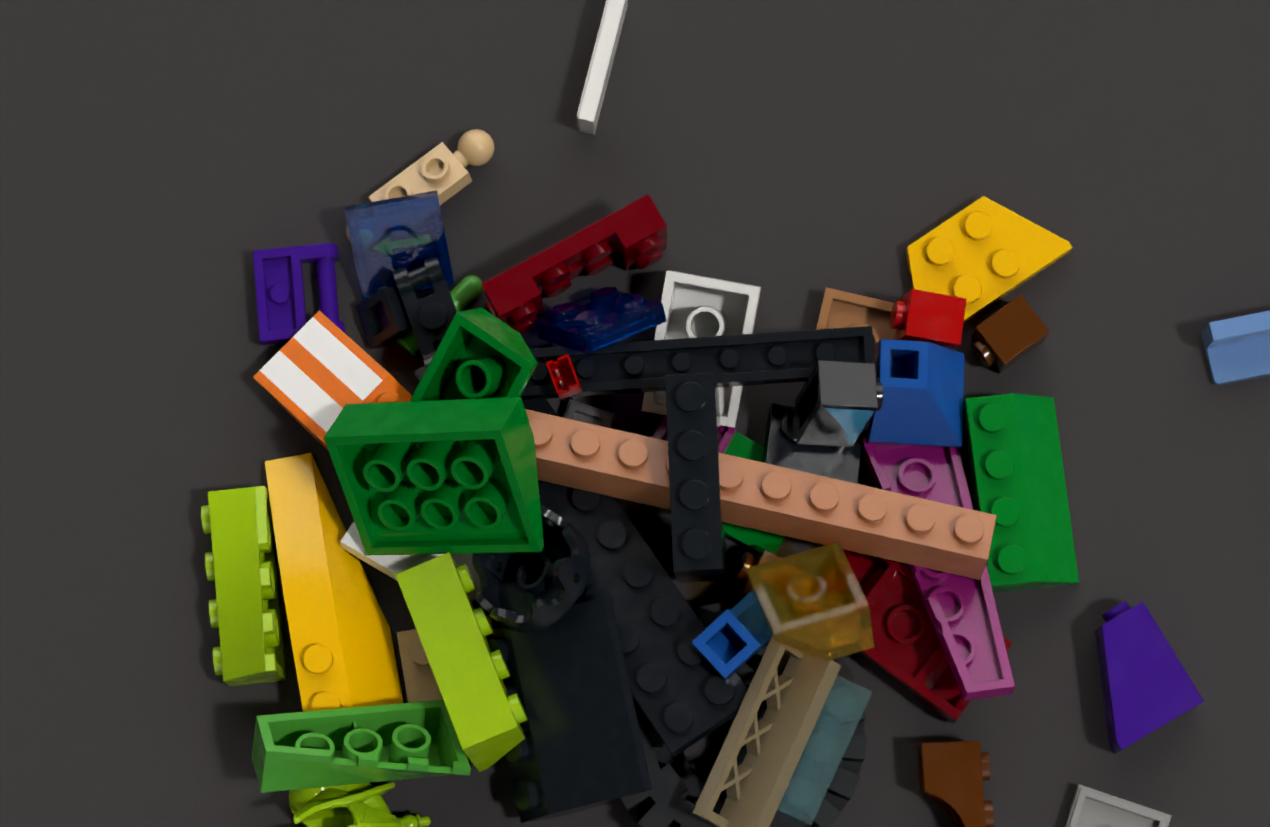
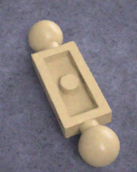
M469 130L460 137L457 151L453 154L441 142L371 194L368 198L376 211L373 213L360 212L351 217L346 226V235L350 243L357 248L366 249L383 235V228L387 225L397 235H401L470 184L472 179L465 167L468 165L481 166L492 158L494 142L491 136L483 130Z

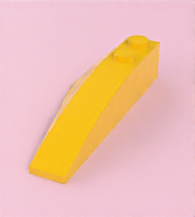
M312 453L265 461L278 563L303 712L404 703L391 628L359 558L340 547V541L347 531Z

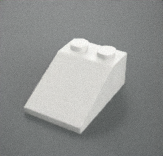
M667 270L654 340L753 334L761 287ZM743 386L718 387L720 425L735 428ZM666 391L645 392L641 411L667 415Z

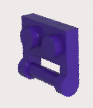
M322 243L253 250L259 337L262 345L287 343L307 323L302 266L305 263H316L320 311L345 333V323L339 320L335 262L339 260L337 244Z

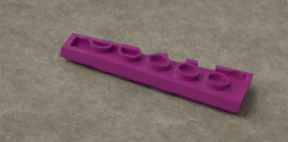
M867 438L862 439L861 452L876 488L973 510L959 448L867 443ZM908 564L964 701L1011 695L1015 684L987 565L981 579L977 580Z

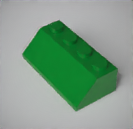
M484 308L456 312L410 401L520 397L538 362L521 334Z
M1010 393L965 398L963 402V439L973 510L997 515L989 557L986 563L993 593L1079 584L1054 397Z

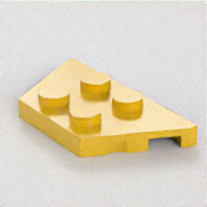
M983 196L907 246L906 256L912 279V289L967 298L964 315L965 323L1068 254L1073 247L1069 241Z

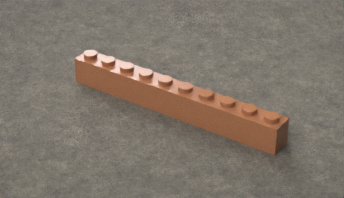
M525 409L534 435L538 480L671 510L668 441ZM719 453L722 521L725 523L980 580L989 557L997 515Z

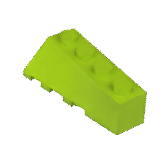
M265 486L209 491V505L201 506V520L204 534L211 533L212 552L205 553V568L208 581L215 580L216 599L209 600L211 627L219 628L220 646L213 647L216 676L223 675V682L228 686L285 681L287 678L275 540L268 489Z
M448 552L395 575L462 750L476 769L481 772L490 768L525 739L520 723L528 719L517 693L509 696L503 683V679L510 677V673L501 651L498 649L491 652L485 636L492 634L493 630L484 608L478 607L474 609L468 594L476 590L466 564L457 566Z

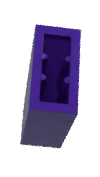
M1124 601L1105 612L1101 616L1106 623L1095 630L1109 746L1114 754L1204 702L1143 601L1130 608L1127 601Z

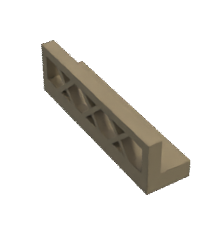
M773 633L692 813L716 827H770L841 665L832 659L806 651L786 637ZM784 652L790 655L783 674L778 677L777 667ZM766 700L767 709L763 718L758 721L757 711L762 701ZM746 744L747 754L743 763L737 766L739 751ZM726 789L727 798L718 815L713 812V809L721 792Z

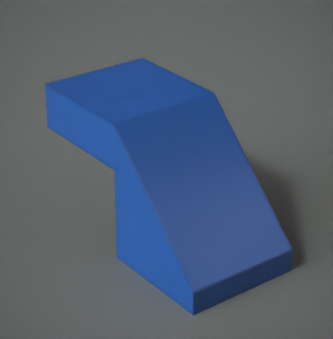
M761 582L730 611L727 609L691 644L726 679L760 652L770 642L773 633L779 634L795 619V616Z

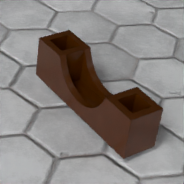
M980 740L921 743L917 747L920 795L944 806L952 814L959 827H994L992 800H984L983 781H990V759L988 751H980Z

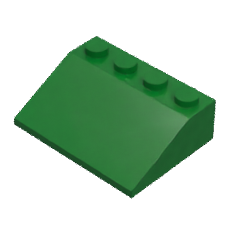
M521 397L346 404L325 434L326 446L367 556L446 554L448 552L450 554L542 551L544 539L535 441Z

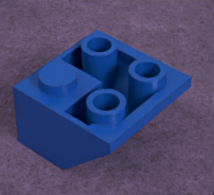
M880 339L874 345L876 382H881L883 386V402L881 409L876 411L870 419L867 429V443L962 448L964 353L930 342Z

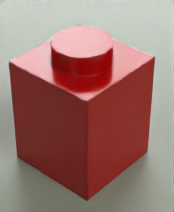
M910 289L900 297V301L894 302L891 310L890 328L896 329L895 340L930 342L954 350L961 345L967 298Z

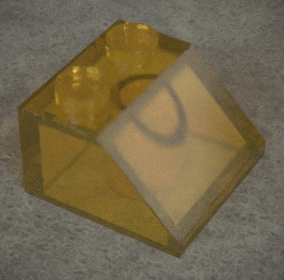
M839 541L746 568L747 577L775 641L826 661L874 648L869 605Z

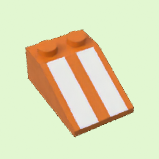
M320 310L253 376V379L327 451L328 448L324 436L346 404L410 402L412 395L389 372Z

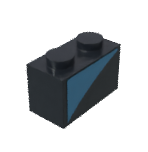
M818 360L795 399L797 444L853 447L863 430L868 429L870 419L874 413L882 407L883 386L881 382H876L874 363Z

